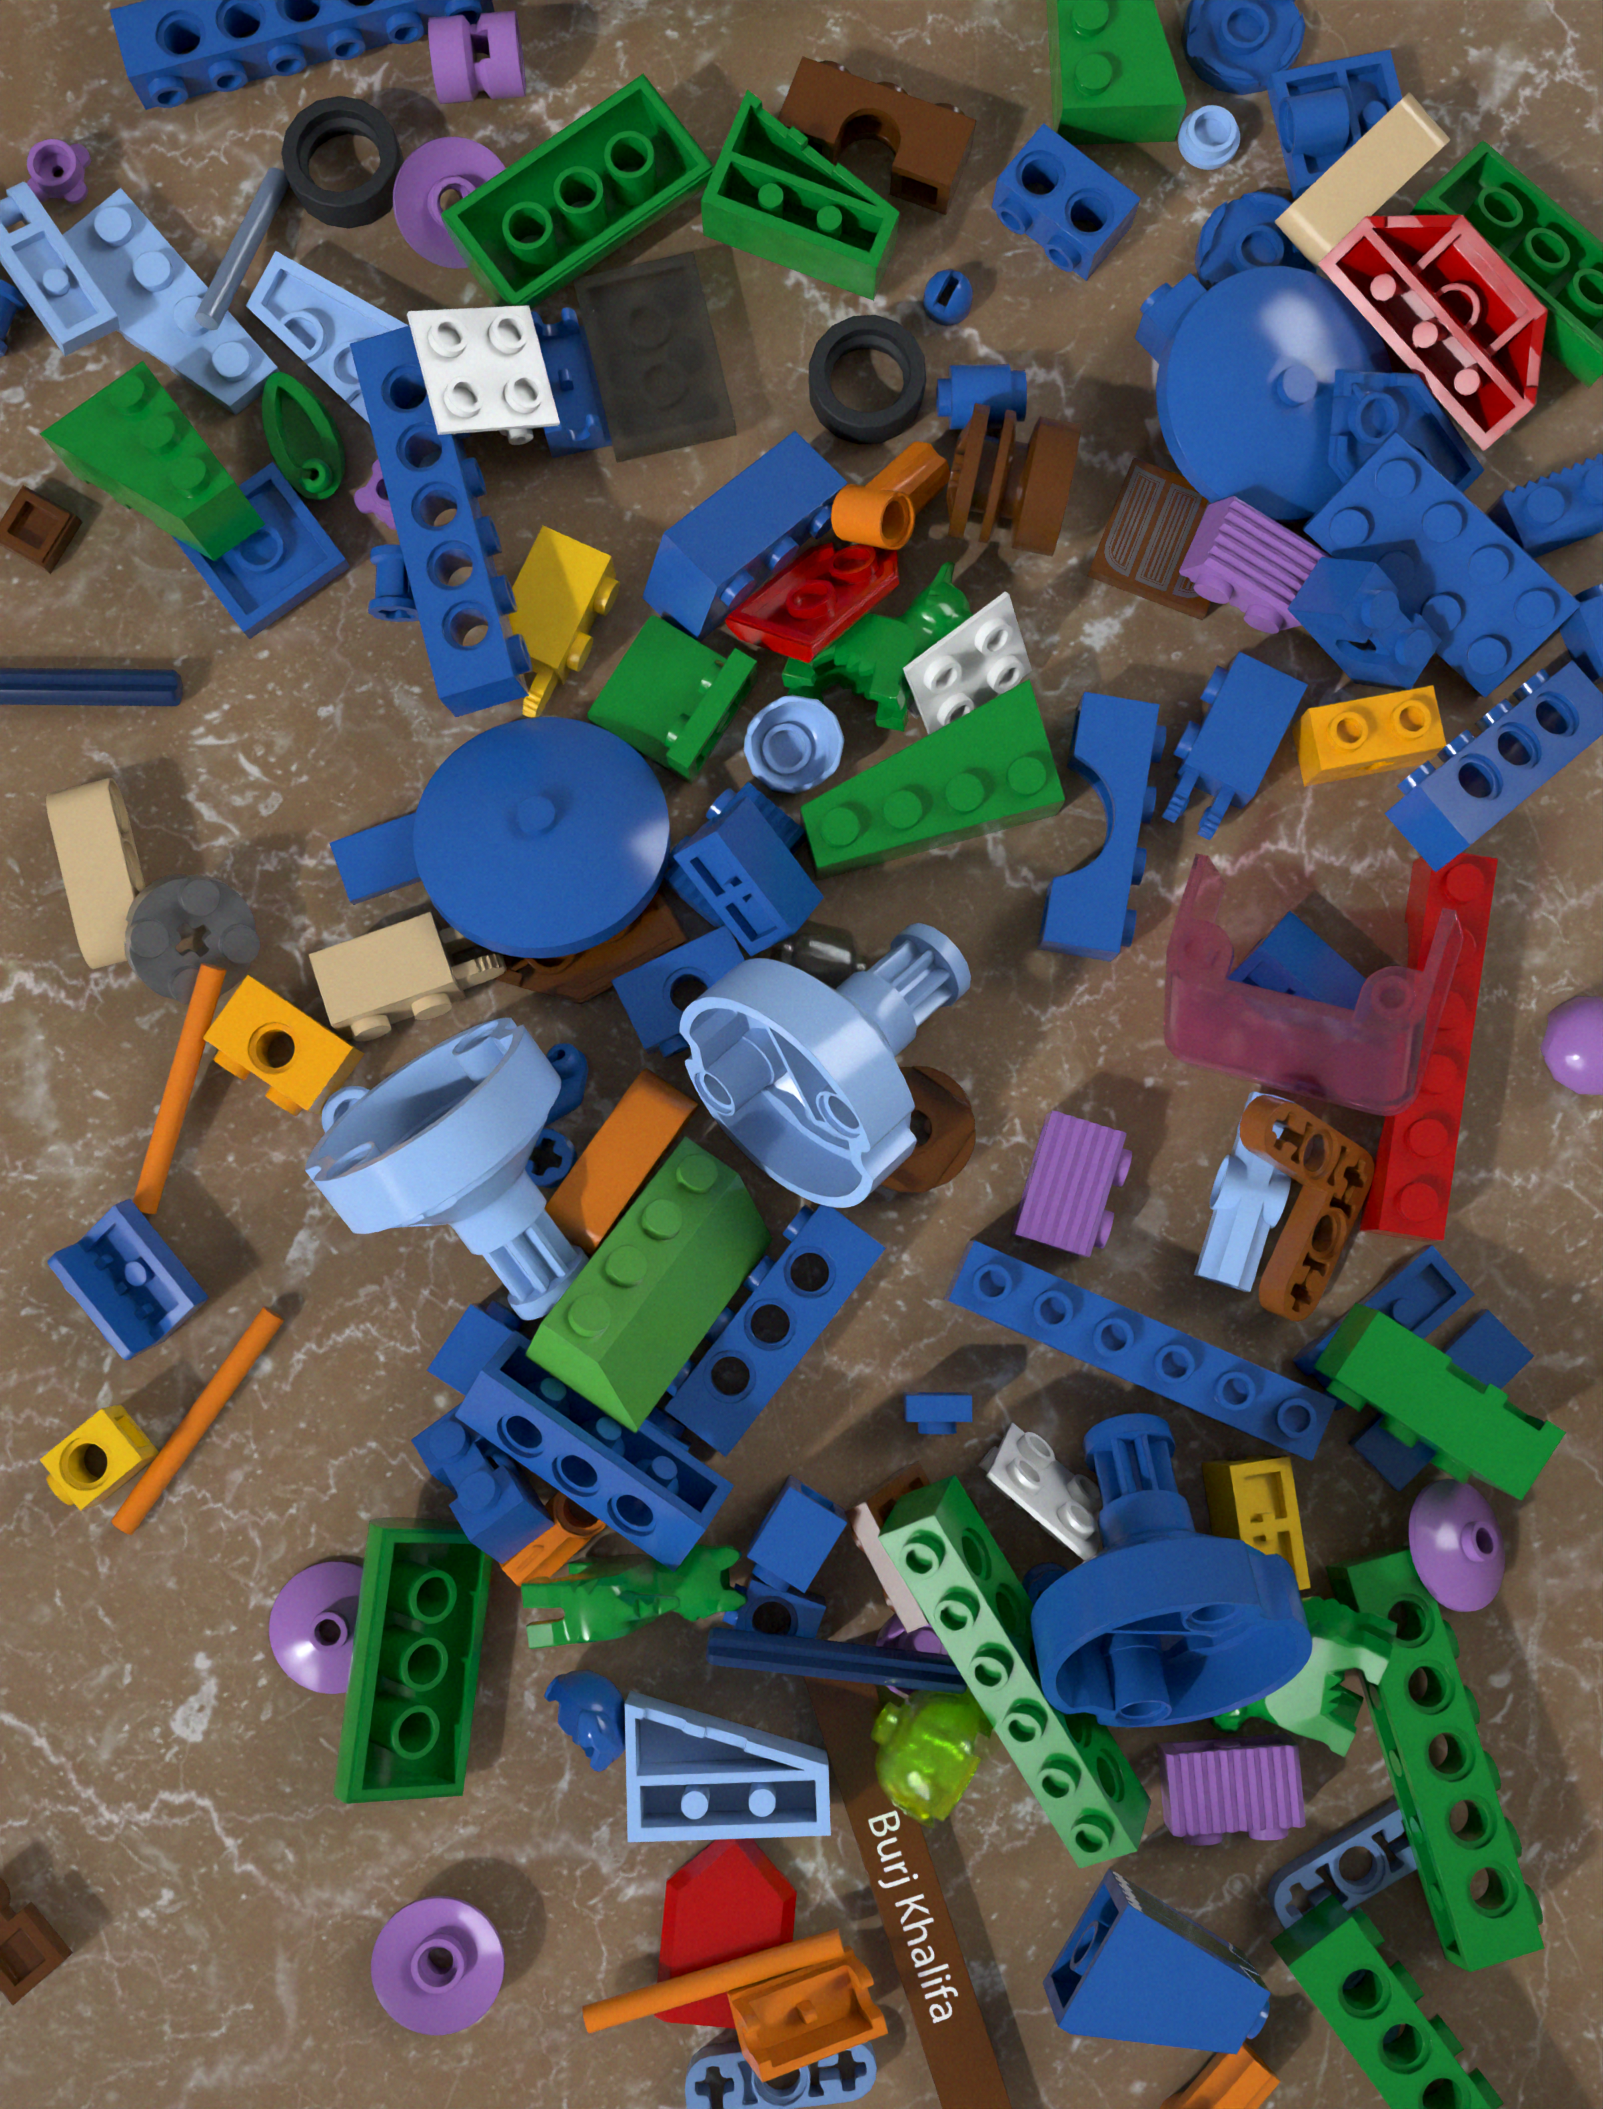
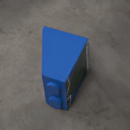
M1108 1868L1042 1983L1058 2027L1069 2034L1237 2054L1246 2037L1253 2039L1261 2031L1270 2009L1268 1998L1271 1992L1242 1950Z

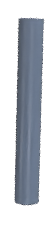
M278 168L268 169L195 314L196 321L207 329L217 330L290 186L285 172Z

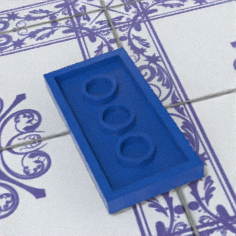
M1395 429L1303 525V530L1333 558L1376 562L1399 589L1396 594L1399 601V609L1402 612L1418 613L1442 640L1435 652L1485 698L1581 606L1579 600Z

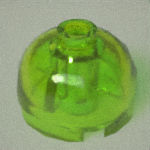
M917 1690L912 1692L900 1707L889 1702L880 1713L872 1729L871 1739L880 1743L874 1763L880 1787L893 1805L929 1829L934 1828V1817L943 1821L950 1814L974 1776L982 1759L974 1754V1741L977 1733L979 1732L990 1739L993 1726L976 1698L967 1692L955 1694Z

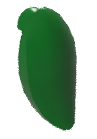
M275 372L269 376L264 386L262 398L263 429L270 454L279 471L291 487L301 496L315 500L328 498L338 488L345 471L344 444L337 424L326 406L311 389L291 375Z

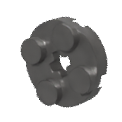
M183 873L172 874L152 882L134 899L126 917L128 925L125 931L126 943L124 942V950L127 961L134 973L155 993L178 1000L186 1005L190 1004L201 963L216 965L227 970L220 995H222L243 978L250 967L251 961L258 955L260 949V941L255 929V920L247 903L227 884L206 875L204 877L197 874L187 876ZM185 923L194 929L202 924L206 928V933L202 937L204 944L195 952L191 949H186L180 953L175 948L181 941V936L177 929Z

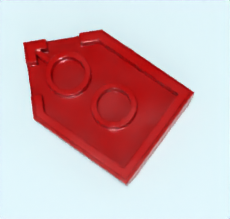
M833 542L811 547L733 610L725 618L727 627L739 640L810 663L888 597L900 584L897 550L861 544L836 551Z
M755 1838L715 1839L689 1863L687 1861L667 1878L657 1983L793 1942L797 1890L780 1870L778 1871L756 1844ZM727 1992L654 2014V2017L668 2023L736 2029Z

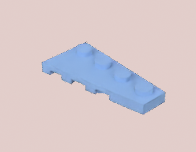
M121 188L63 234L65 240L118 315L120 329L116 331L121 333L128 342L144 353L147 351L166 364L173 373L234 415L240 413L263 394L264 386L269 376L275 372H280L273 361L228 310L217 330L207 329L196 321L195 314L208 287Z
M275 251L246 306L369 423L350 344L408 325ZM426 395L412 398L407 403L405 409L416 408L424 401ZM442 452L428 454L421 461L419 468L429 467L436 463Z

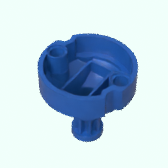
M1135 1413L1112 1417L1093 1426L1084 1435L1082 1449L1085 1463L1090 1471L1096 1473L1103 1505L1097 1520L1103 1550L1052 1583L1038 1598L1031 1614V1628L1041 1686L1045 1698L1054 1708L1066 1715L1081 1712L1094 1714L1100 1725L1115 1727L1166 1726L1202 1720L1231 1712L1254 1703L1286 1685L1304 1668L1312 1653V1637L1296 1576L1290 1564L1277 1553L1265 1555V1553L1246 1544L1242 1540L1195 1531L1190 1506L1186 1498L1178 1494L1171 1458L1176 1448L1172 1429L1166 1420L1156 1415Z

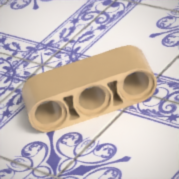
M1409 92L1275 220V224L1316 269L1319 266L1318 263L1365 216H1372L1451 139Z
M107 778L48 793L46 797L48 818L77 940L83 957L91 969L127 961L124 950V942L126 943L125 931L128 925L126 917L130 905L146 887L121 791L113 778Z

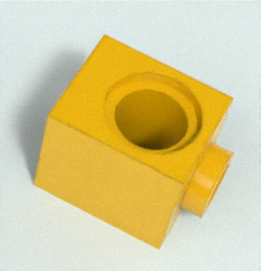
M120 1404L101 1408L39 1460L50 1472L46 1480L54 1494L69 1506L75 1504L81 1511L105 1501L152 1462L159 1454V1451ZM91 1444L102 1448L107 1456V1469L101 1478L90 1474L85 1466V1453Z

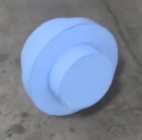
M1216 105L1204 106L1190 113L1183 121L1178 134V146L1184 159L1194 167L1204 170H1214L1228 164L1235 156L1240 143V131L1235 118L1228 110Z

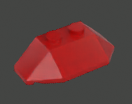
M1464 215L1365 216L1318 263L1321 269L1407 366L1420 376L1431 393L1483 451L1489 448L1536 406L1548 309Z

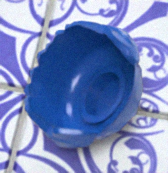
M589 1669L570 1671L555 1677L547 1687L544 1697L548 1702L556 1700L559 1703V1726L567 1735L572 1736V1741L576 1745H580L585 1751L586 1757L591 1759L590 1767L594 1771L601 1772L605 1770L626 1749L625 1701L621 1692L605 1676Z

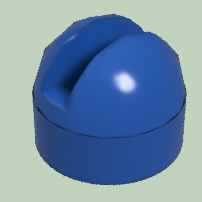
M953 269L938 271L927 282L924 291L923 307L927 316L935 323L944 326H951L962 322L968 316L973 300V289L969 279L961 272L954 271ZM946 286H955L956 288L947 306L939 304L938 300Z

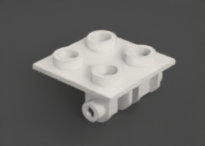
M529 305L408 311L407 316L438 435L499 430L502 435L508 437L510 444L520 445L533 439L532 429L558 426L560 424Z
M1006 591L903 668L915 699L908 711L916 719L920 716L922 717L928 735L1014 688L1024 676L1032 671L1012 602Z
M1012 1422L1008 1426L999 1448L996 1446L991 1448L978 1465L987 1473L984 1479L1007 1499L1010 1500L1012 1498L1015 1501L1014 1505L1018 1509L1023 1507L1030 1513L1029 1518L1033 1522L1038 1520L1040 1522L1039 1526L1058 1541L1061 1546H1068L1086 1561L1096 1554L1101 1539L1097 1520L1103 1505L1098 1486L1083 1475L1072 1474L1055 1459V1454L1047 1442L1035 1433H1024Z

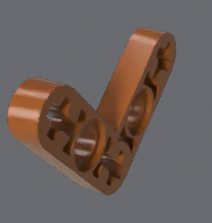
M1264 1094L1252 1100L1243 1112L1240 1122L1242 1144L1248 1151L1298 1181L1303 1187L1262 1275L1259 1285V1299L1261 1306L1266 1311L1288 1320L1299 1322L1313 1313L1321 1299L1371 1187L1374 1177V1162L1367 1150L1298 1104ZM1274 1125L1284 1129L1279 1138L1272 1131ZM1313 1137V1147L1310 1156L1305 1164H1303L1306 1146ZM1321 1218L1319 1234L1312 1244L1314 1229Z

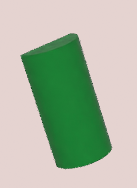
M643 73L440 215L462 259L495 306L529 305L531 311L704 190L715 166Z
M1482 140L1419 199L1409 215H1464L1548 309L1543 349L1589 389L1603 374V243L1488 143Z
M384 1517L369 1521L333 1795L346 1804L463 1796L493 1558L469 1541L459 1522L409 1517Z

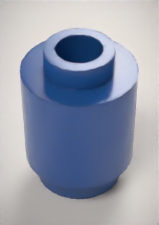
M1010 364L950 365L948 378H937V417H948L949 429H964L972 416L974 404L978 403L990 406L986 429H1000L1006 409L1016 411L1017 422H1024L1027 409L1025 370H1011Z

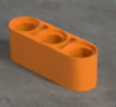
M645 1068L638 1075L544 1208L566 1239L576 1246H580L582 1250L591 1256L596 1253L697 1110L699 1103L648 1068Z

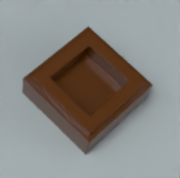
M23 485L0 521V546L51 574L83 522L76 514Z

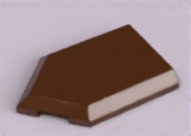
M659 886L656 894L642 913L624 930L609 940L593 948L561 957L522 958L504 954L503 958L507 971L496 977L495 980L582 1005L614 987L612 979L691 942Z

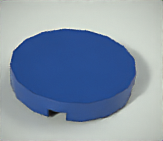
M1191 0L1185 14L1181 34L1185 59L1199 79L1218 91L1237 95L1266 91V85L1271 73L1291 69L1299 56L1306 27L1303 13L1300 16L1299 10L1294 4L1295 0Z
M1257 191L1243 194L1241 199L1232 200L1228 204L1227 200L1214 209L1198 237L1194 260L1199 282L1206 290H1209L1229 276L1256 267L1287 266L1314 274L1317 271V268L1315 269L1275 224V220L1293 204L1280 195Z

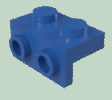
M131 1199L115 1204L77 1243L56 1251L47 1261L49 1267L61 1280L67 1292L76 1299L102 1332L105 1340L114 1347L124 1360H130L165 1342L209 1299L208 1295Z

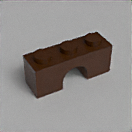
M802 56L777 119L789 130L794 126L808 138V145L834 166H836L843 150L851 143L862 139L882 142L895 155L892 164L889 195L944 215L948 212L970 156L976 126V119L966 116L959 108L951 104H932L908 95L903 88L894 83L885 81L875 83L851 74L848 69L836 62L828 60L817 62Z

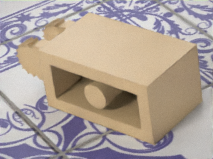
M431 912L308 954L331 1026L345 1040L354 1038L355 1041H369L379 1038L391 1030L390 1024L413 1016L417 1020H427L441 1016L451 1010V1003L466 998L464 989L482 984L487 980H493V978L499 977L507 971L503 955L501 956L500 954L481 956L455 966L452 957L453 953L478 944L464 937L453 927L443 929Z

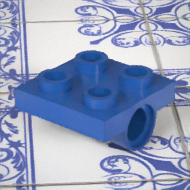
M1390 49L1271 73L1266 87L1293 199H1298L1402 99Z

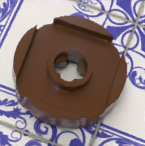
M928 1066L899 1067L915 1105L914 1110L911 1112V1118L916 1112L922 1114L927 1119L923 1125V1130L930 1136L924 1145L916 1141L915 1149L910 1157L880 1185L896 1192L924 1193L948 1183L966 1166L976 1143L975 1117L967 1094L947 1074Z

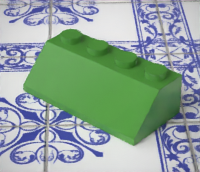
M685 1136L542 1321L525 1357L635 1434L773 1240L739 1173Z

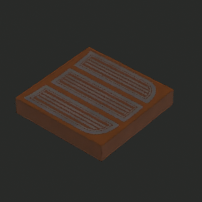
M1133 457L1087 577L1203 620L1211 601L1198 595L1194 590L1195 583L1191 582L1188 577L1181 576L1179 570L1208 505L1212 503L1203 497L1184 476Z

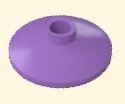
M441 137L430 140L416 148L407 157L395 180L393 209L401 234L416 253L439 266L455 269L468 268L442 221L440 214L444 211L441 208L440 199L442 194L449 189L455 190L460 200L506 169L500 159L482 144L462 137Z
M1442 1479L1428 1484L1416 1497L1409 1519V1546L1416 1571L1428 1592L1443 1606L1458 1612L1482 1609L1498 1593L1504 1575L1505 1550L1498 1521L1485 1498L1467 1483L1464 1485L1455 1479Z
M345 1561L318 1563L294 1576L283 1587L276 1598L269 1621L271 1647L274 1656L285 1673L305 1688L327 1694L345 1693L347 1691L363 1566ZM331 1619L339 1625L341 1634L338 1641L327 1642L321 1637L319 1626L322 1620Z
M450 1896L421 1898L397 1911L381 1930L371 1959L372 1983L383 2008L402 2026L425 2035L452 2034L477 2022L494 2003L501 1988L505 1970L504 1948L493 1923L474 1905ZM441 1947L449 1950L453 1956V1964L447 1968L437 1967L432 1962L430 1956L433 1949Z

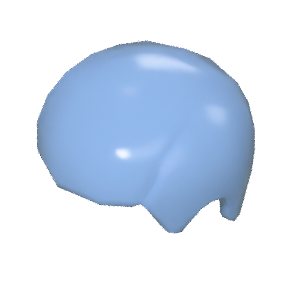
M795 695L784 696L768 704L752 718L747 726L744 754L752 774L769 789L798 794L817 787L835 773L840 765L845 739L837 716L819 700Z

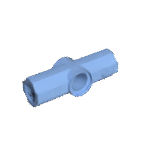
M1255 1091L1249 1093L1245 1109L1257 1096L1264 1094ZM1269 1095V1096H1272V1097H1275V1098H1279V1099H1282V1100H1285V1101H1289V1102L1295 1103V1102H1293V1101H1290V1100H1287V1099H1284V1098H1281V1097H1278V1096H1275V1095ZM1240 1122L1231 1155L1227 1154L1213 1184L1210 1209L1214 1211L1194 1275L1226 1287L1250 1292L1253 1282H1255L1256 1271L1263 1254L1269 1229H1273L1283 1213L1290 1190L1291 1177L1244 1147L1240 1138ZM1275 1125L1272 1129L1276 1133L1277 1138L1280 1137L1284 1130Z

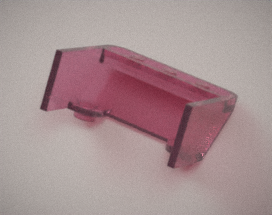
M1196 853L1166 952L1163 1037L1168 1050L1180 1062L1194 1068L1371 1114L1393 1116L1407 1110L1415 1102L1419 1094L1464 940L1456 910L1442 908L1424 972L1400 966H1389L1377 970L1364 982L1356 1008L1352 1010L1228 980L1234 960V948L1226 932L1214 924L1226 883L1209 856Z

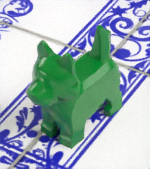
M947 561L943 564L934 581L915 597L902 616L889 617L868 613L810 663L789 657L782 672L784 686L789 687L787 696L795 695L817 699L824 704L822 692L840 683L843 690L851 689L852 694L855 696L864 695L867 700L873 699L879 702L875 720L877 726L904 732L909 721L908 710L915 699L903 668L974 615L970 612V605L966 594L952 585L955 563Z
M696 1543L675 1572L652 1556L644 1554L581 1557L568 1563L569 1574L572 1575L549 1579L548 1576H542L521 1584L523 1608L560 1607L564 1610L562 1618L535 1621L526 1625L529 1648L537 1649L566 1644L592 1643L620 1638L635 1632L670 1611L678 1612L685 1620L692 1622L699 1618L705 1619L718 1612L737 1611L748 1602V1597L730 1586L729 1567L742 1557V1553L729 1544L707 1546Z
M1319 1596L1301 1598L1313 1644L1312 1653L1304 1668L1291 1681L1272 1694L1242 1708L1210 1717V1724L1220 1732L1233 1734L1243 1726L1249 1717H1260L1297 1735L1322 1741L1329 1745L1331 1751L1345 1757L1356 1734L1357 1727L1354 1724L1364 1697L1340 1685L1345 1681V1671L1352 1668L1361 1669L1367 1681L1379 1685L1391 1658L1392 1642L1395 1638L1398 1624L1373 1613H1356L1347 1605H1340L1333 1598L1326 1600L1321 1599Z

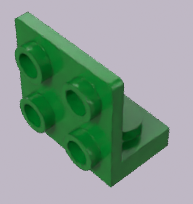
M652 615L648 618L587 713L588 720L593 725L618 736L640 754L692 785L758 682L757 661L734 648L729 658L726 659L661 618Z

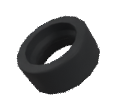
M336 96L317 100L296 115L285 131L281 155L286 177L295 196L307 213L326 225L350 229L372 224L390 212L393 207L395 180L404 160L395 131L383 113L362 99ZM351 134L366 137L375 144L380 156V165L372 178L358 188L343 192L324 190L318 187L310 177L308 165L311 157L320 145L332 137Z
M878 315L852 316L832 325L817 341L809 362L810 404L819 422L837 438L858 445L880 444L902 434L917 417L926 386L925 356L915 337L898 322ZM861 349H874L888 354L899 364L903 372V388L899 398L891 406L876 412H860L845 407L836 399L831 389L830 378L834 364L841 356Z

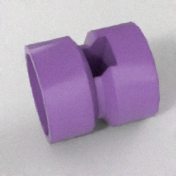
M516 11L481 13L477 24L471 25L463 15L429 18L428 37L431 65L440 104L474 102L479 91H486L492 100L526 97L523 49ZM477 53H484L489 55L490 58H484L478 62Z

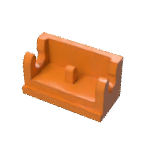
M850 1945L844 1947V1956L727 1991L742 2055L762 2083L888 2034L884 2015L879 2007L873 2003L867 1988L874 1985L873 1978L867 1967L855 1956L854 1950Z

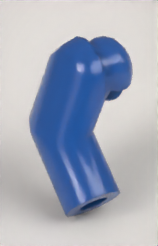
M569 1043L554 1045L546 1054V1058L560 1076L561 1089L549 1110L543 1128L576 1110L583 1102L589 1068L585 1055Z

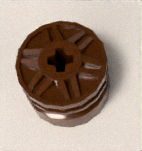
M975 403L972 416L958 436L946 494L950 521L948 536L963 539L969 511L983 513L978 542L988 544L999 517L1012 519V549L1053 557L1072 483L1081 435V424L1040 416L1033 428L1028 443L1016 441V411L1005 410L1000 436L994 437L985 435L990 406Z

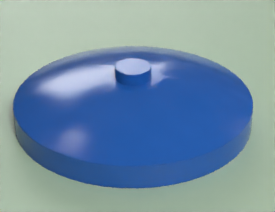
M1287 266L1256 267L1229 276L1214 285L1193 301L1177 320L1166 340L1158 367L1156 402L1159 423L1168 450L1177 467L1187 481L1211 503L1235 496L1279 524L1294 523L1311 518L1343 484L1328 464L1335 370L1346 369L1361 370L1363 372L1393 373L1389 355L1380 334L1334 283L1302 269Z
M536 717L508 722L478 734L464 743L440 765L431 777L419 801L413 827V852L416 866L424 888L441 916L455 930L474 943L498 953L522 958H553L575 954L593 948L624 930L642 913L656 894L667 869L671 848L670 819L665 796L657 777L643 757L628 743L603 728L579 720L560 717Z

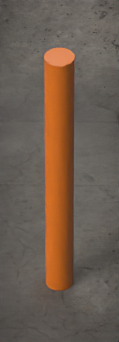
M201 963L133 1198V1203L143 1213L156 1214L205 1048L206 1040L203 1039V1036L211 1027L227 972L226 969L208 963Z
M262 1307L112 1518L111 1523L116 1528L126 1534H134L285 1321L279 1314L268 1307Z
M835 1928L582 2006V2012L587 2032L589 2034L844 1956L845 1950L839 1929Z

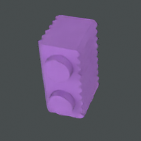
M1231 496L1208 505L1179 573L1195 583L1194 590L1201 597L1220 604L1229 602L1231 606L1238 607L1241 612H1245L1244 621L1248 625L1259 631L1274 634L1281 630L1301 626L1300 622L1287 608L1321 557H1333L1237 497Z
M1052 1110L1047 1113L1010 1235L1082 1258L1091 1256L1093 1246L1103 1249L1108 1240L1114 1219V1212L1104 1209L1111 1185L1122 1187L1132 1159V1151L1123 1148L1127 1133Z
M1287 1733L1157 1743L1164 1823L1172 1835L1182 1837L1184 1843L1198 1846L1213 1845L1223 1841L1222 1833H1235L1238 1831L1248 1832V1837L1255 1840H1278L1288 1836V1828L1306 1826L1298 1743Z

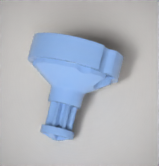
M922 923L908 925L893 939L890 951L867 972H854L836 989L829 987L806 972L780 961L763 958L745 960L736 965L687 1006L683 1012L679 1032L690 1045L692 1053L685 1060L686 1069L696 1091L712 1117L732 1142L762 1171L790 1191L815 1203L836 1208L855 1206L861 1203L910 1157L915 1149L917 1138L910 1131L911 1112L914 1110L915 1105L895 1057L916 1038L917 1028L940 1007L952 1006L970 988L971 975L968 964L960 950L946 935L934 927Z
M512 1018L495 1019L469 1028L437 1044L402 1066L349 1108L319 1140L306 1162L305 1171L353 1233L369 1234L389 1228L449 1224L472 1254L483 1255L509 1290L508 1302L520 1319L533 1320L547 1315L590 1260L580 1246H571L544 1209L547 1202L525 1171V1166L547 1120L549 1110L558 1097L561 1089V1079L524 1025L517 1027Z

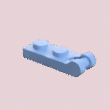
M21 182L7 189L8 197L0 200V262L64 356L120 329L118 315L27 183ZM19 221L26 225L12 233H8L6 230L7 227Z

